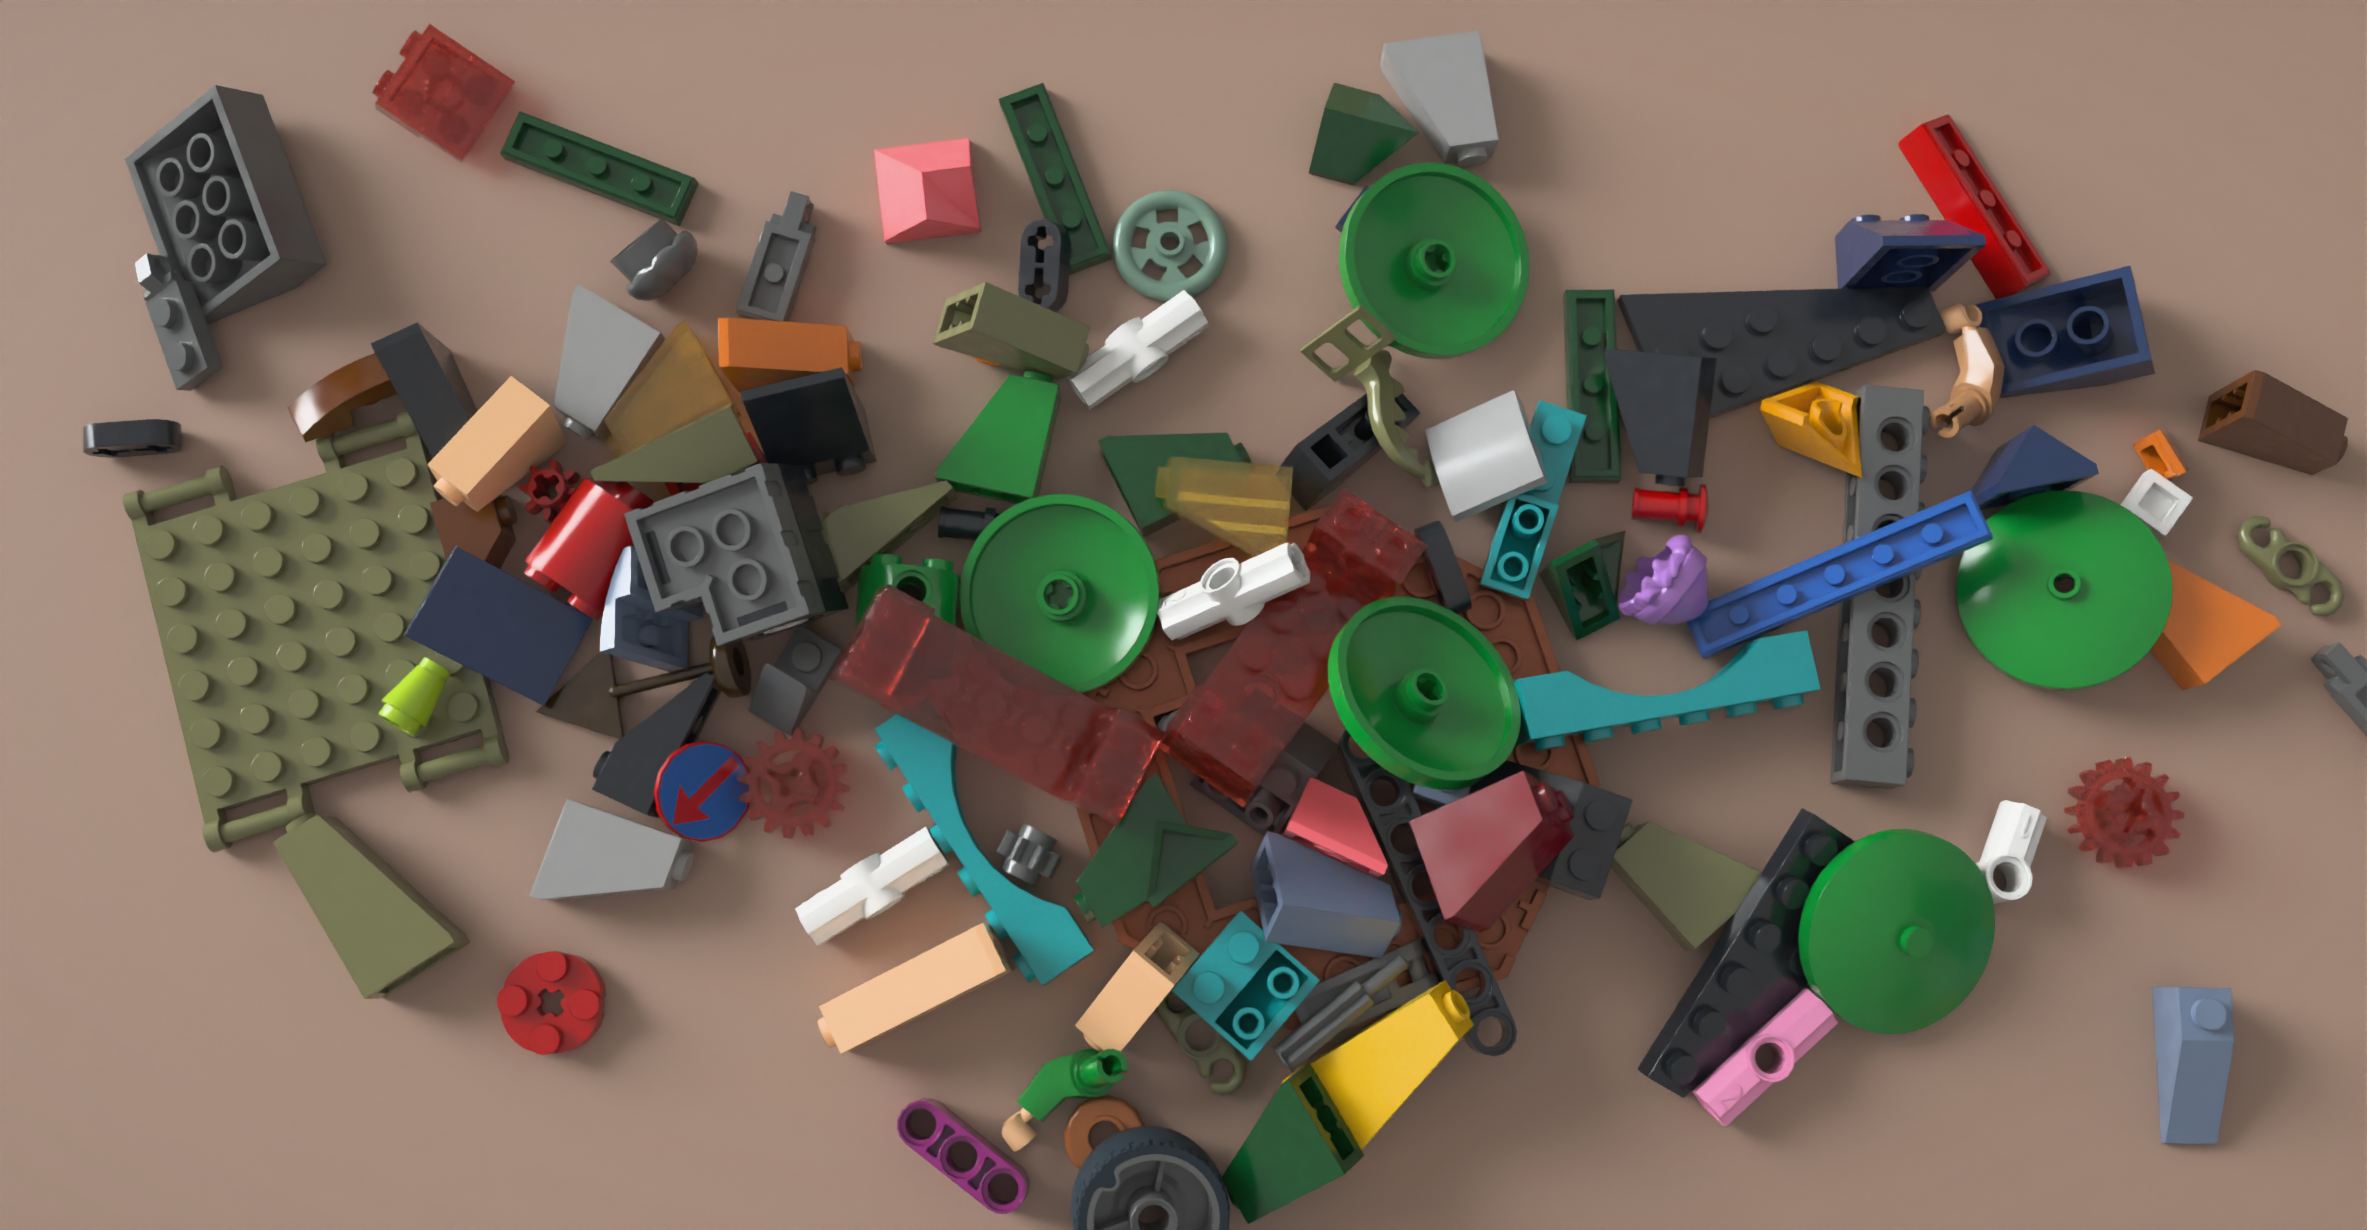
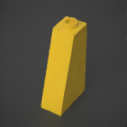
M1446 980L1300 1065L1283 1079L1282 1083L1310 1063L1359 1147L1363 1150L1473 1027L1474 1024L1470 1019L1469 1007L1462 995L1455 990H1451Z

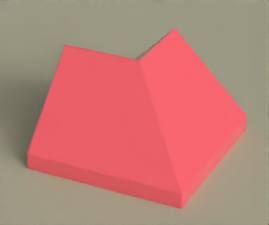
M969 138L874 150L884 241L886 244L981 232Z
M1310 777L1282 836L1374 878L1384 875L1388 867L1387 861L1358 798Z

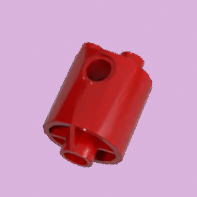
M583 478L554 518L540 542L526 557L525 561L529 563V566L524 573L555 593L560 586H563L572 592L567 602L598 621L604 612L610 582L622 550L625 547L634 546L624 513L638 508L651 507L654 505V501L626 481H595L593 478Z

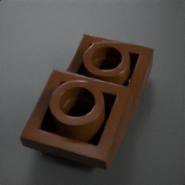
M374 353L327 375L300 395L288 407V410L306 443L354 426L349 410L373 405L384 398L396 395L397 392Z

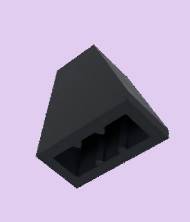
M417 322L371 343L432 458H434L473 417L477 409L451 350Z
M1605 348L1604 360L1639 473L1656 474V484L1685 486L1686 478L1703 477L1717 358Z

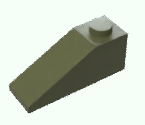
M732 404L596 466L590 473L595 481L708 483L730 474L746 472V468H749L751 464L758 461V456Z
M945 480L838 507L831 514L827 511L819 514L823 527L821 531L825 544L829 545L839 576L837 581L839 587L845 593L858 583L859 569L871 563L872 555L892 554L940 513L941 506L948 507L958 498L949 482Z

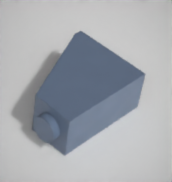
M1266 832L1250 867L1265 941L1382 958L1392 938L1395 939L1399 935L1402 926V913L1396 907L1391 885L1278 833Z

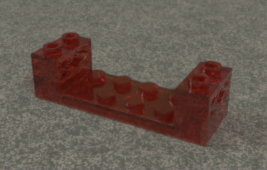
M1343 487L1314 526L1302 550L1305 562L1310 570V583L1265 602L1261 612L1247 624L1203 686L1198 683L1170 721L1159 748L1244 808L1328 690V659L1332 644L1339 631L1364 606L1383 598L1394 597L1428 545Z
M889 584L877 588L829 680L1100 821L1119 825L1165 734L1164 731L1121 708L1105 707L933 615L934 608Z

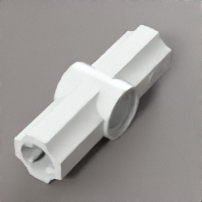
M1183 290L1142 320L1136 317L1118 327L1106 339V345L1088 356L1085 364L1077 374L1067 376L1066 379L1081 402L1091 410L1129 382L1138 383L1158 371L1167 362L1169 354L1208 328V321L1193 297Z
M1288 542L1242 563H1239L1234 558L1222 559L1206 570L1200 582L1160 599L1157 614L1160 618L1162 629L1171 640L1176 638L1181 640L1224 620L1234 626L1246 624L1261 612L1265 602L1310 583V570L1299 547L1295 543L1289 544Z
M924 827L883 854L875 853L858 862L840 875V881L820 891L808 901L795 908L807 934L817 946H820L863 918L869 920L894 906L905 897L904 893L942 871L950 863L929 829Z

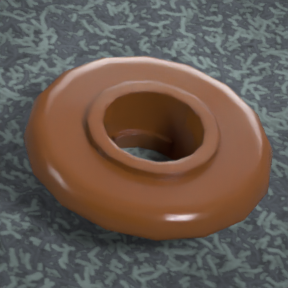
M1111 1095L1090 1098L1079 1104L1069 1116L1064 1132L1065 1147L1072 1163L1080 1169L1091 1151L1095 1150L1089 1134L1096 1124L1105 1121L1113 1122L1119 1131H1126L1129 1128L1138 1126L1145 1127L1138 1111L1127 1101Z

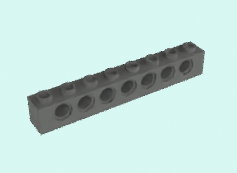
M1863 385L1853 394L1859 397L1857 415L1862 478L1846 472L1842 544L1871 533L1877 527H1885L1925 510L1924 503L1919 502L1920 484L1925 480L1928 465L1927 456L1921 454L1922 436L1927 432L1930 419L1929 408L1923 406L1924 390ZM1881 432L1889 433L1896 439L1898 445L1897 452L1888 450L1882 444ZM1879 480L1888 481L1894 487L1895 500L1887 499L1880 493L1878 488ZM1922 569L1889 582L1891 587L1889 598L1879 595L1875 589H1872L1839 603L1830 780L1832 784L1893 789L1906 785V779L1912 775L1914 752L1912 748H1908L1909 728H1912L1915 723L1917 707L1915 699L1910 698L1911 678L1916 676L1919 664L1918 651L1912 648L1913 629L1918 627L1921 617V604L1919 600L1915 599V580L1920 578ZM1873 624L1882 626L1888 633L1889 642L1887 647H1881L1873 640L1871 635ZM1871 673H1876L1884 679L1886 683L1884 697L1875 695L1870 689L1869 677ZM1870 722L1877 724L1884 733V742L1881 747L1874 746L1867 738L1866 729Z

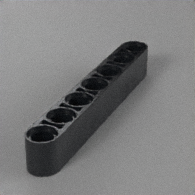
M1345 730L1338 741L1337 750L1339 758L1387 861L1389 871L1417 934L1422 939L1426 948V954L1434 972L1437 973L1440 982L1446 980L1451 990L1457 991L1455 985L1456 977L1463 969L1470 968L1474 970L1480 978L1481 984L1477 994L1471 998H1464L1470 1010V1019L1474 1024L1465 1034L1464 1039L1469 1047L1477 1053L1490 1056L1503 1055L1512 1048L1516 1041V1025L1474 930L1455 924L1459 932V940L1456 946L1451 950H1444L1437 945L1433 935L1434 929L1439 922L1444 920L1437 897L1435 896L1430 902L1421 901L1415 896L1412 889V883L1417 874H1428L1418 845L1416 844L1414 851L1409 854L1400 853L1392 846L1391 833L1394 828L1406 826L1412 829L1409 821L1422 816L1408 783L1385 770L1372 758L1361 759L1354 756L1348 745L1351 735ZM1383 779L1392 783L1396 791V798L1392 805L1380 806L1372 800L1369 790L1374 780ZM1492 1016L1501 1024L1502 1035L1495 1045L1486 1047L1478 1039L1477 1028L1484 1018Z

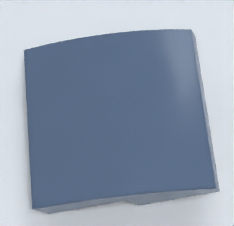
M625 547L616 564L606 597L600 635V652L667 672L688 668V622L703 618V607L655 612L635 547Z

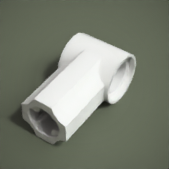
M2009 800L2000 802L1981 859L1976 863L1986 879L1993 904L2019 899L2026 895L2032 886L2033 876L2030 866L2047 817L2041 813V810L2024 803H2016ZM1996 867L2005 875L2006 888L2004 891L1997 888L1994 883L1993 871Z

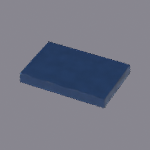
M454 546L405 631L404 636L545 706L593 618Z

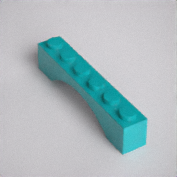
M1808 631L1759 638L1741 646L1727 665L1709 680L1693 689L1675 694L1642 696L1615 692L1589 683L1570 671L1517 679L1514 681L1519 697L1521 711L1517 746L1534 743L1536 752L1566 746L1565 737L1582 735L1584 743H1591L1614 738L1613 729L1628 726L1631 727L1632 735L1663 729L1661 724L1663 720L1678 718L1681 727L1710 721L1709 712L1725 710L1727 718H1735L1757 713L1756 704L1773 702L1774 710L1805 704L1804 695L1821 689Z
M926 695L876 727L874 730L882 741L874 745V747L890 770L897 766L901 769L909 782L902 787V790L918 813L926 808L935 821L936 825L930 828L929 831L942 851L948 854L954 850L964 866L957 871V874L970 894L974 897L981 892L992 908L985 913V916L1001 940L1008 935L1011 937L1020 951L1013 956V959L1027 981L1031 982L1037 978L1041 985H1046L1095 952L1094 947L1068 908L1041 900L1017 887L995 868L979 848L965 821L958 797L956 778L958 741Z

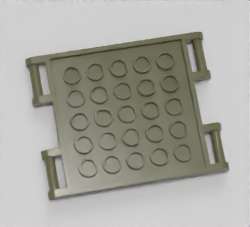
M407 410L397 413V418L339 436L329 434L317 438L316 448L324 463L326 470L324 474L237 499L229 472L224 466L207 469L205 476L148 493L137 490L123 496L125 511L132 521L205 823L203 826V837L208 849L213 853L231 848L234 841L286 826L305 814H315L308 787L311 784L399 758L401 763L400 775L403 785L411 793L426 788L427 782L488 763L491 767H495L509 762V753L489 678L404 636L405 631L446 561L430 506L431 502L440 500L441 495L433 487L437 480L427 465L431 461L429 450ZM402 437L405 438L407 449L346 467L343 456L345 454ZM211 494L214 497L216 506L155 523L154 511ZM425 657L450 672V676L445 681L446 684L427 727H420L417 733L411 736L381 718L378 713L385 705L381 700L419 665ZM478 733L483 734V745L422 763L420 751ZM287 792V805L228 822L226 810Z

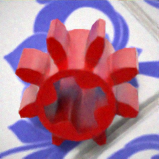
M552 459L549 463V469L538 470L531 466L529 469L532 476L528 484L519 485V490L529 495L532 499L526 504L524 509L532 515H536L543 510V518L549 524L552 523L575 491L574 484L581 478L580 474L574 469L567 470L562 475V465ZM552 485H556L555 490L558 495L551 500L548 489Z

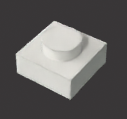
M2151 468L2141 475L2121 503V506L2140 518L2159 540L2166 537L2193 497Z

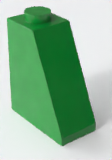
M1026 371L1023 376L1010 374L937 467L935 475L937 482L947 480L954 491L1013 504L1038 497L1061 401L1059 384L1052 383L1053 379L1050 376L1039 372Z

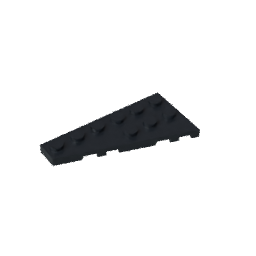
M1928 286L1620 295L1617 300L1638 351L1717 358L1710 419L1942 335L1946 331Z
M1803 808L1801 809L1637 1069L1641 1073L1683 1098L1686 1097L1808 984L1801 965L1798 943L1802 910L1810 889L1819 874L1838 853L1854 843V840L1815 814Z

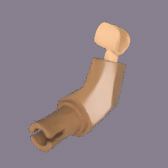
M1958 303L1943 309L1941 312V318L1948 333H1963V335L1953 341L1960 374L1952 388L1950 400L1944 406L1934 410L1930 415V425L1933 430L1944 422L1947 424L1946 427L1937 433L1944 438L1955 436L1967 425L1977 426L1985 423L1992 416L2002 389L2004 363L1989 329L1977 327L1982 321L1980 309L1970 304L1963 306Z

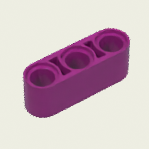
M922 1098L902 1109L897 1119V1130L899 1137L904 1143L983 1206L995 1213L1007 1214L1015 1211L1023 1203L1029 1192L1030 1181L1027 1172L942 1103L932 1098ZM916 1109H926L934 1115L936 1129L933 1135L921 1137L912 1130L910 1121ZM967 1141L974 1146L977 1152V1162L974 1167L961 1169L953 1163L951 1148L955 1142ZM1005 1173L1014 1177L1019 1187L1016 1198L1010 1201H1002L996 1198L991 1189V1181L995 1175Z

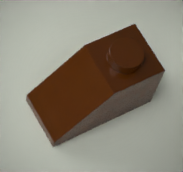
M500 494L478 512L463 501L458 506L453 505L445 498L430 503L446 560L453 547L457 546L499 569L502 567L516 541L512 525L517 523V515L513 503L507 495L503 496Z

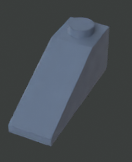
M2152 987L2161 1143L2217 1144L2234 1046L2231 988Z

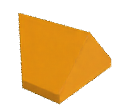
M1816 381L1761 401L1760 411L1778 446L1862 478L1857 415L1858 396Z

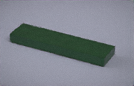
M1044 83L1000 98L1001 110L1044 219L1060 224L1067 230L1070 236L1069 275L1111 260L1110 249Z
M519 111L500 152L501 156L507 161L656 218L663 219L677 226L681 225L699 185L694 177Z
M1614 289L1565 290L1563 294L1567 409L1587 415L1569 468V483H1619L1621 480L1619 405L1604 360L1605 348L1617 349Z

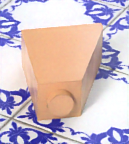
M510 376L427 465L437 479L433 487L439 494L455 506H458L463 501L478 512L530 472L529 468L531 466L535 468L560 450L567 441L551 406L514 377Z
M1160 921L1133 950L1075 1026L1083 1032L1088 1044L1097 1051L1102 1052L1106 1049H1116L1121 1052L1200 953Z

